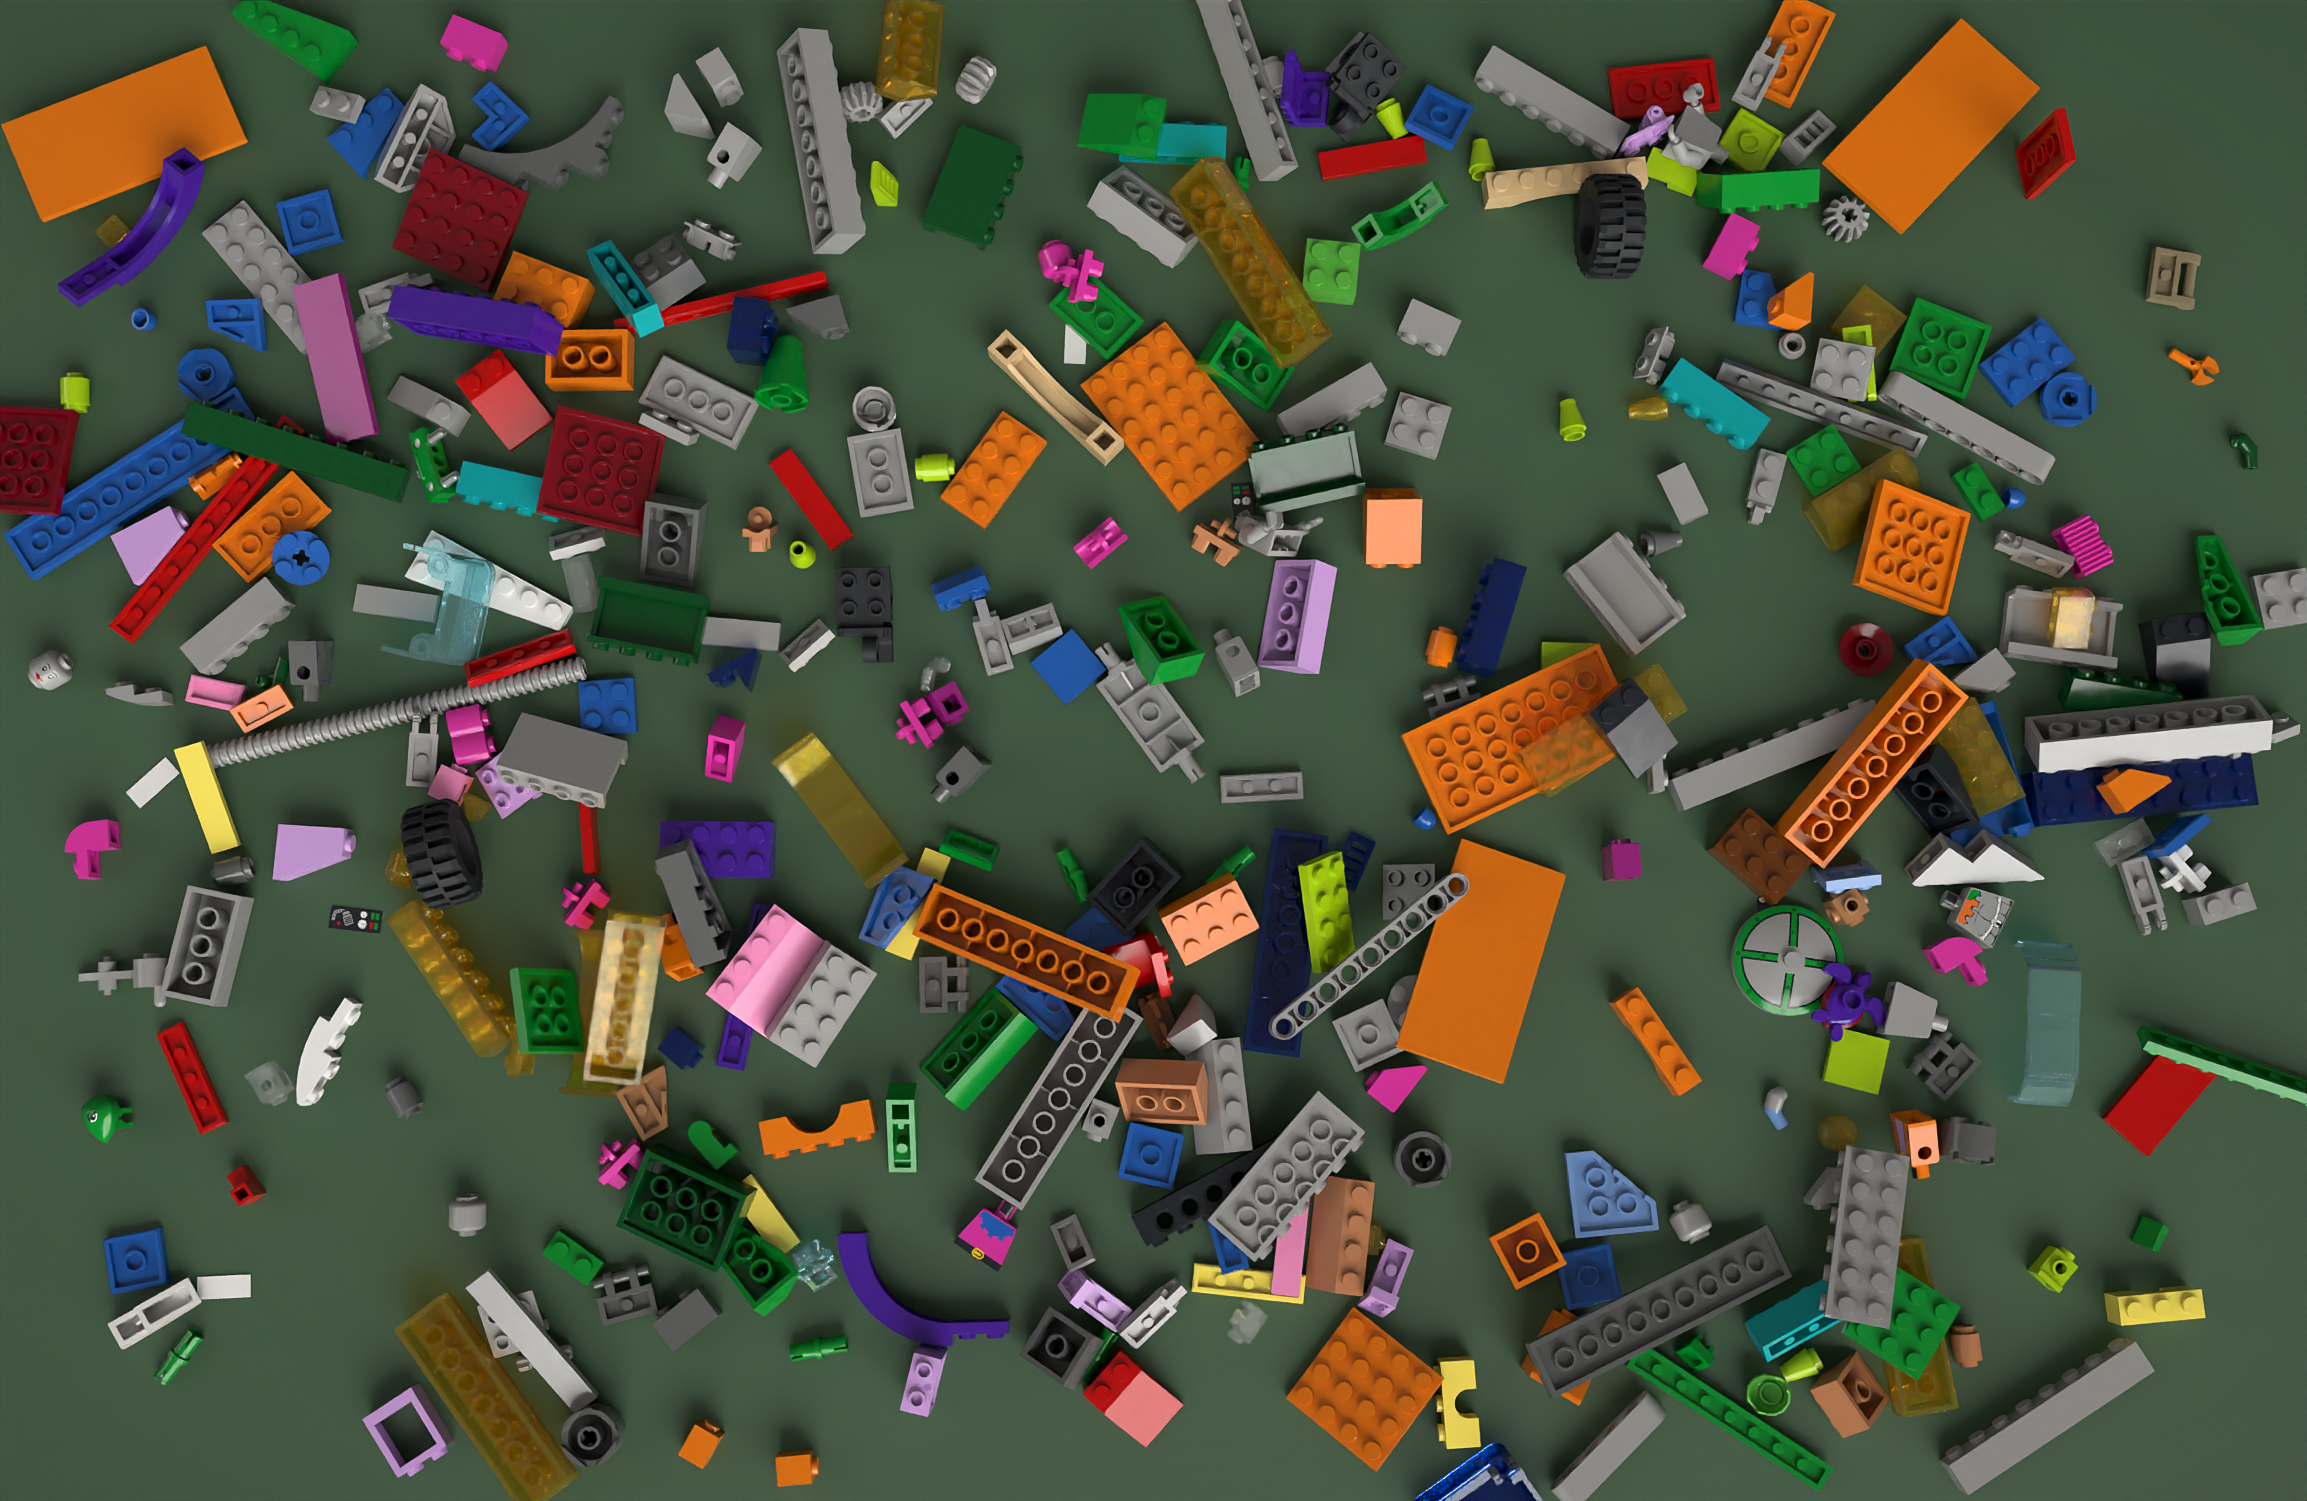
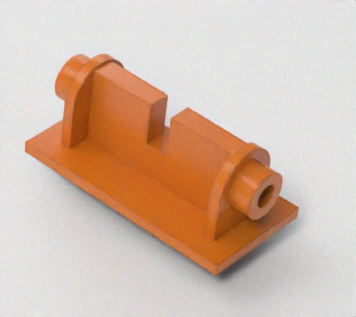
M237 452L229 454L224 459L189 478V484L203 501H206L221 491L244 461Z

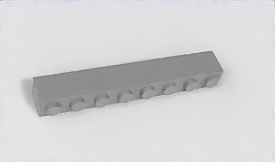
M1196 0L1212 44L1213 52L1216 55L1221 75L1224 78L1229 98L1233 104L1238 124L1241 127L1246 147L1250 153L1255 173L1259 181H1278L1299 166L1241 0Z
M1860 698L1848 703V710L1839 712V709L1835 708L1823 713L1824 719L1814 722V719L1810 718L1798 723L1799 729L1789 732L1788 728L1775 732L1772 734L1774 739L1764 742L1763 738L1747 744L1749 749L1740 753L1738 748L1722 753L1724 759L1717 762L1710 758L1697 763L1699 769L1692 772L1685 768L1672 773L1673 779L1668 781V789L1678 812L1839 749L1876 705L1874 699L1864 702V699Z
M2117 1338L2107 1345L2108 1349L2100 1354L2090 1355L2085 1359L2084 1365L2078 1369L2073 1368L2062 1374L2060 1381L2054 1385L2048 1384L2038 1391L2039 1395L2033 1399L2019 1402L2015 1406L2016 1410L2008 1415H2001L1992 1421V1426L1984 1431L1974 1432L1969 1436V1441L1962 1446L1957 1445L1950 1448L1940 1462L1958 1490L1967 1495L1971 1494L2153 1373L2155 1370L2138 1344L2126 1338Z

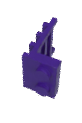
M1288 50V54H1285L1280 107L1283 108V113L1287 114L1286 119L1289 121L1290 127H1327L1330 91L1325 87L1326 83L1324 82L1327 79L1331 80L1332 76L1330 72H1304L1294 50Z

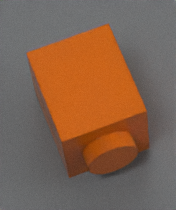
M700 1419L694 1425L678 1455L703 1469L708 1464L725 1433L719 1430L720 1426L708 1419L705 1421Z
M814 1449L780 1452L776 1456L778 1487L812 1484L816 1475H819L820 1472L819 1458L814 1457Z

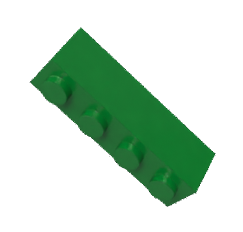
M993 986L923 1063L919 1070L944 1097L964 1112L1039 1028Z

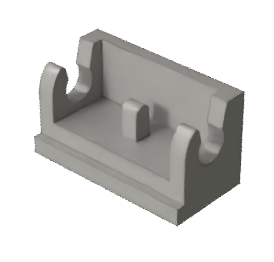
M1685 462L1657 475L1680 525L1687 524L1708 513L1709 510Z
M1052 603L1000 621L1012 655L1063 637L1062 629Z

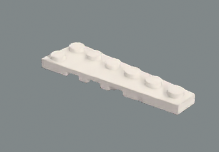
M433 530L405 577L412 581L556 631L564 629L575 610L570 605Z

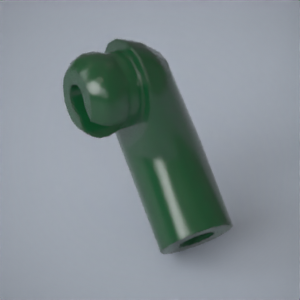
M2246 433L2232 434L2229 438L2230 447L2242 450L2243 469H2258L2257 446Z
M277 657L274 671L267 675L257 676L255 686L264 691L279 682L282 685L285 684L289 671V659Z

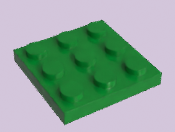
M1916 297L1913 300L1886 373L1891 371L1900 372L1939 394L1962 402L1967 396L1992 326Z
M525 967L510 969V985L520 1054H578L585 1052L574 970Z
M1897 1267L1890 1328L1847 1321L1841 1333L1918 1381L1961 1307Z

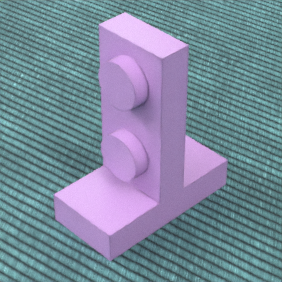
M1388 1238L1368 1288L1363 1297H1360L1357 1306L1382 1318L1394 1310L1399 1300L1397 1293L1414 1250Z
M1082 1268L1072 1273L1068 1270L1057 1285L1070 1304L1077 1309L1081 1307L1115 1333L1117 1332L1116 1328L1133 1311L1130 1306L1090 1278Z

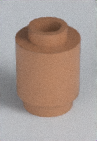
M1975 1325L1951 1326L1950 1341L1953 1361L1960 1362V1367L1978 1366L1977 1361L1983 1360L1979 1332L1975 1330Z

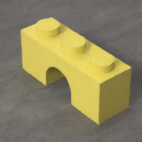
M2185 1285L2159 1288L2160 1291L2135 1292L2131 1290L2104 1293L2108 1322L2124 1326L2206 1318L2202 1289Z
M1471 1356L1437 1358V1366H1433V1370L1445 1378L1439 1386V1395H1435L1436 1412H1441L1442 1422L1437 1424L1438 1440L1443 1441L1446 1449L1481 1447L1479 1418L1475 1413L1464 1414L1458 1412L1455 1408V1399L1461 1391L1476 1389L1474 1359Z

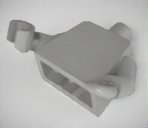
M1700 83L1690 85L1688 90L1684 92V100L1691 104L1686 106L1675 122V125L1670 124L1668 126L1669 138L1661 153L1665 157L1678 161L1681 166H1690L1697 170L1702 169L1708 159L1722 165L1730 152L1717 144L1722 130L1708 119L1702 102L1698 101V99L1704 96V89Z
M1270 511L1266 513V516H1240L1237 518L1234 528L1240 532L1238 537L1240 543L1266 556L1296 557L1302 537L1309 533L1310 528L1321 524L1324 519L1319 516L1307 523L1302 521L1291 526L1283 523L1282 512Z

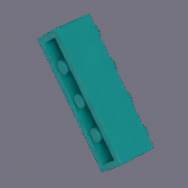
M1165 121L1156 162L1119 155V162L1225 167L1227 126H1221V124L1215 122L1195 125L1190 121H1182L1179 124H1169Z
M611 240L586 251L594 274L640 338L665 326L656 301Z
M1682 357L1658 389L1665 400L1670 403L1676 402L1684 408V412L1694 419L1699 418L1706 423V427L1715 434L1721 433L1729 439L1728 441L1733 447L1740 450L1744 449L1747 451L1771 420V418Z
M463 461L459 475L460 479H458L455 490L457 494L463 497V502L472 505H479L480 502L489 503L490 508L499 511H505L506 507L516 509L515 513L527 517H532V513L539 514L535 513L542 478ZM539 514L542 515L543 520L558 523L560 519Z
M1822 1279L1811 1286L1803 1287L1797 1294L1786 1300L1778 1301L1773 1307L1753 1315L1750 1320L1745 1322L1749 1338L1767 1362L1843 1321L1824 1317V1310H1819L1821 1292L1827 1293V1281Z

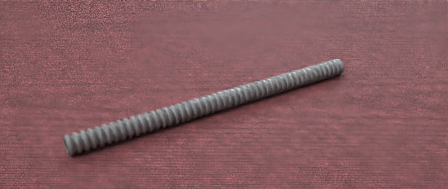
M579 656L576 657V660L570 658L567 662L562 660L559 664L551 663V666L545 664L542 668L539 666L534 667V670L529 668L526 669V672L520 671L517 674L514 673L470 688L468 683L467 686L461 684L458 688L453 686L450 690L447 688L442 689V692L436 690L433 694L428 692L425 696L422 694L417 695L416 698L411 696L408 700L405 698L400 699V702L394 700L391 704L386 702L383 706L380 704L375 705L374 708L369 706L366 710L361 708L358 709V712L353 710L349 714L344 712L341 716L338 714L333 715L332 718L327 716L324 720L319 718L316 719V722L311 720L307 724L302 722L299 726L296 724L291 725L290 728L285 726L282 730L277 728L273 732L271 730L266 731L265 734L260 732L257 736L252 734L248 738L245 736L241 737L240 740L235 738L231 742L228 740L224 741L223 744L218 742L214 746L212 744L207 745L206 748L212 765L216 769L219 765L221 767L226 766L227 763L232 765L236 761L241 763L244 759L249 761L253 757L255 759L260 758L261 755L266 757L269 753L274 755L278 751L283 753L286 749L291 751L294 747L299 749L303 745L308 747L311 743L316 745L320 741L323 743L327 742L328 739L333 741L336 737L341 739L345 735L348 737L352 736L353 733L358 735L361 734V731L366 733L370 729L375 731L378 727L383 729L387 725L390 727L394 726L395 723L400 725L403 721L408 723L413 719L414 709L421 710L422 718L425 719L428 715L432 714V711H439V714L442 715L445 711L478 703L483 705L488 700L492 703L495 699L499 701L503 700L504 697L508 699L513 694L517 697L520 693L525 695L529 691L534 693L537 689L542 691L545 690V687L553 688L555 684L559 687L562 683L566 685L570 684V681L575 683L580 678L584 681L588 676L587 667L584 659Z

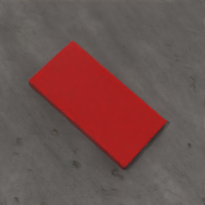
M1713 57L1611 68L1607 71L1613 116L1623 122L1643 120L1651 106H1659L1666 117L1672 115L1680 116L1686 106L1691 104L1684 100V92L1688 90L1690 85L1700 83L1704 89L1703 98L1698 99V101L1702 102L1704 112H1717L1721 108Z
M2066 108L2055 109L2015 150L2026 200L2036 198L2076 161Z
M2157 1054L2101 1119L2143 1156H2149L2217 1074L2202 1072L2194 1066L2185 1063L2178 1064L2170 1058Z

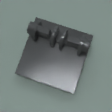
M1436 864L1383 865V920L1394 918L1436 883ZM1431 895L1427 900V905L1432 911L1436 910V897ZM1409 913L1406 917V920L1417 919L1413 913Z

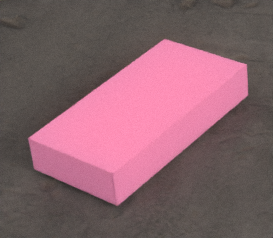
M191 674L185 701L229 711L232 707L245 701L248 687Z

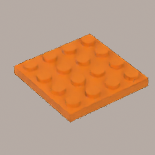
M1878 480L1852 584L1937 617H1946L1971 513L1889 480Z
M1353 1307L1286 1399L1377 1472L1445 1378Z

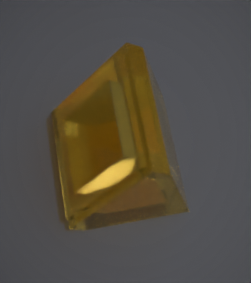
M463 793L467 819L476 823L481 822L494 804L476 795Z

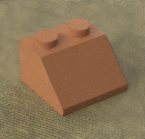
M1857 1352L1852 1353L1822 1374L1810 1389L1815 1401L1822 1407L1831 1424L1837 1429L1842 1438L1870 1429L1889 1401V1397Z

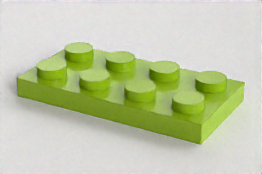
M1331 851L1298 865L1312 971L1316 974H1323L1329 971L1355 950L1342 851Z

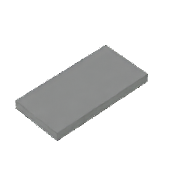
M665 355L660 359L638 401L641 405L651 410L660 409L669 414L668 418L676 422L681 420L691 424L693 430L734 450L737 449L759 407L754 398Z

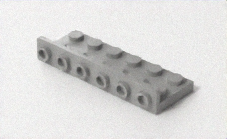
M1317 1090L1207 1220L1254 1262L1258 1258L1263 1260L1272 1250L1271 1242L1276 1236L1282 1238L1292 1225L1288 1222L1295 1214L1301 1216L1308 1208L1310 1203L1307 1200L1313 1193L1318 1195L1326 1187L1328 1181L1325 1179L1332 1171L1337 1173L1346 1163L1344 1157L1350 1149L1355 1152L1365 1140L1362 1137L1365 1131Z
M1847 1144L1845 1151L1839 1150L1837 1167L1842 1168L1841 1179H1835L1833 1195L1839 1196L1838 1206L1832 1207L1830 1224H1835L1834 1236L1828 1235L1826 1252L1832 1253L1831 1262L1824 1265L1823 1281H1827L1828 1286L1827 1293L1821 1292L1819 1310H1824V1317L1890 1328L1910 1156L1856 1148Z

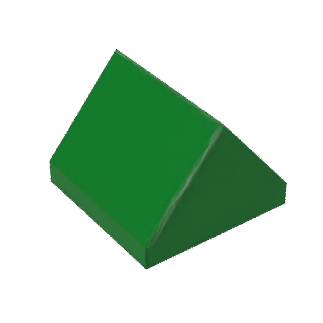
M2141 1216L2131 1242L2158 1254L2169 1228L2163 1223Z

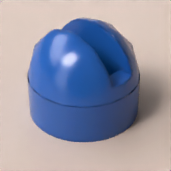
M138 308L132 313L131 322L137 330L148 331L156 326L157 318L152 311Z
M2006 487L2002 494V502L2006 509H2016L2022 506L2026 499L2025 493L2016 487Z
M1424 806L1414 816L1412 823L1420 829L1428 830L1434 827L1436 816L1430 808Z

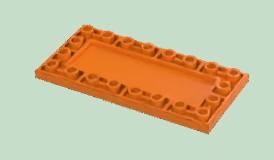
M1961 18L1821 164L1902 235L2040 90V87Z
M206 45L1 124L39 217L43 222L50 221L161 177L163 160L183 147L202 161L248 143Z
M1461 839L1450 874L1461 873L1465 875L1470 887L1465 896L1435 919L1395 1047L1503 1084L1566 874ZM1452 878L1448 886L1450 891L1456 894L1460 889V884L1456 879Z

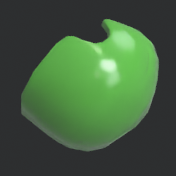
M1763 1372L1755 1375L1748 1383L1746 1399L1757 1413L1776 1416L1783 1413L1790 1404L1791 1389L1780 1375Z

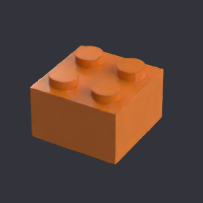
M1538 1211L1489 1236L1516 1290L1567 1264Z

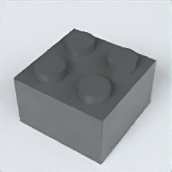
M673 233L661 238L655 245L644 252L638 253L628 262L656 301L661 312L706 282L691 257Z
M1049 1306L1019 1356L1062 1386L1075 1390L1104 1343V1340L1063 1312Z

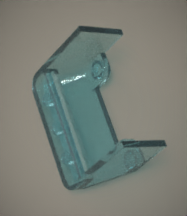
M404 543V549L429 554L427 562L428 572L432 577L446 581L434 635L419 633L412 638L409 647L382 645L381 651L422 661L455 666H464L465 663L477 659L496 576L495 567L491 562L484 559L421 544Z

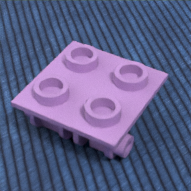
M1651 106L1638 127L1639 132L1625 139L1615 158L1619 159L1623 156L1630 158L1636 155L1640 148L1646 145L1652 147L1660 143L1664 139L1663 136L1668 131V126L1673 121L1674 115L1667 118L1659 106Z
M501 752L475 772L499 815L504 819L529 799H536L543 795V793L534 792L520 785H509L500 780L496 764L502 754Z

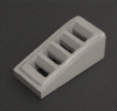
M1817 110L1788 135L1778 149L1790 162L1798 166L1836 130L1837 126L1820 110ZM1812 123H1816L1824 132L1822 133Z

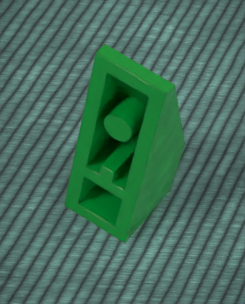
M889 1082L886 1096L889 1172H917V1083Z

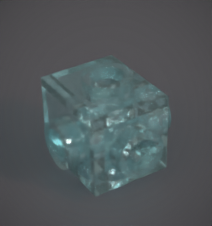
M817 1239L792 1254L797 1265L795 1267L800 1272L798 1278L801 1282L805 1281L814 1292L839 1277L833 1264L836 1261L834 1253L828 1246L824 1248Z

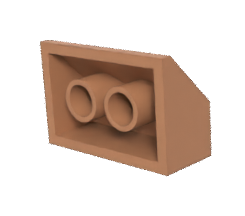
M1123 1058L1115 1085L1126 1121L1206 1125L1208 1078L1203 1061Z

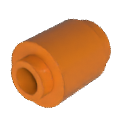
M1440 626L1438 631L1432 630L1425 653L1427 664L1447 668L1448 663L1452 662L1458 637L1454 635V630Z

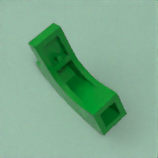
M1431 181L1406 201L1389 210L1368 214L1351 229L1364 251L1378 249L1392 244L1425 226L1434 219L1433 216L1449 205V202L1438 182Z

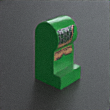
M708 1120L696 1121L691 1124L688 1130L690 1141L716 1171L721 1170L742 1150L735 1142L726 1145L716 1134V1127L712 1122Z

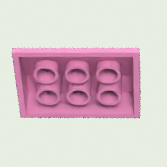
M774 904L706 995L766 1037L764 1034L765 1030L822 946L824 940Z

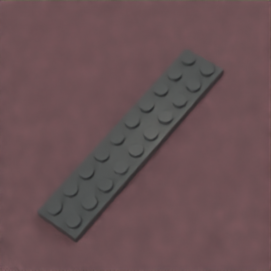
M1762 1225L1526 1343L1525 1346L1549 1398L1554 1399L1774 1287L1792 1276L1768 1225Z

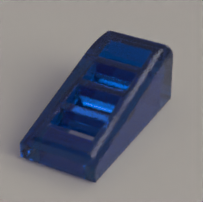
M1352 831L1342 850L1343 863L1347 861L1359 867L1356 872L1344 866V872L1354 876L1353 881L1345 878L1347 890L1354 893L1376 842ZM1355 841L1368 847L1366 852L1351 846L1352 842ZM1350 851L1363 857L1362 861L1360 862L1347 856L1348 852Z

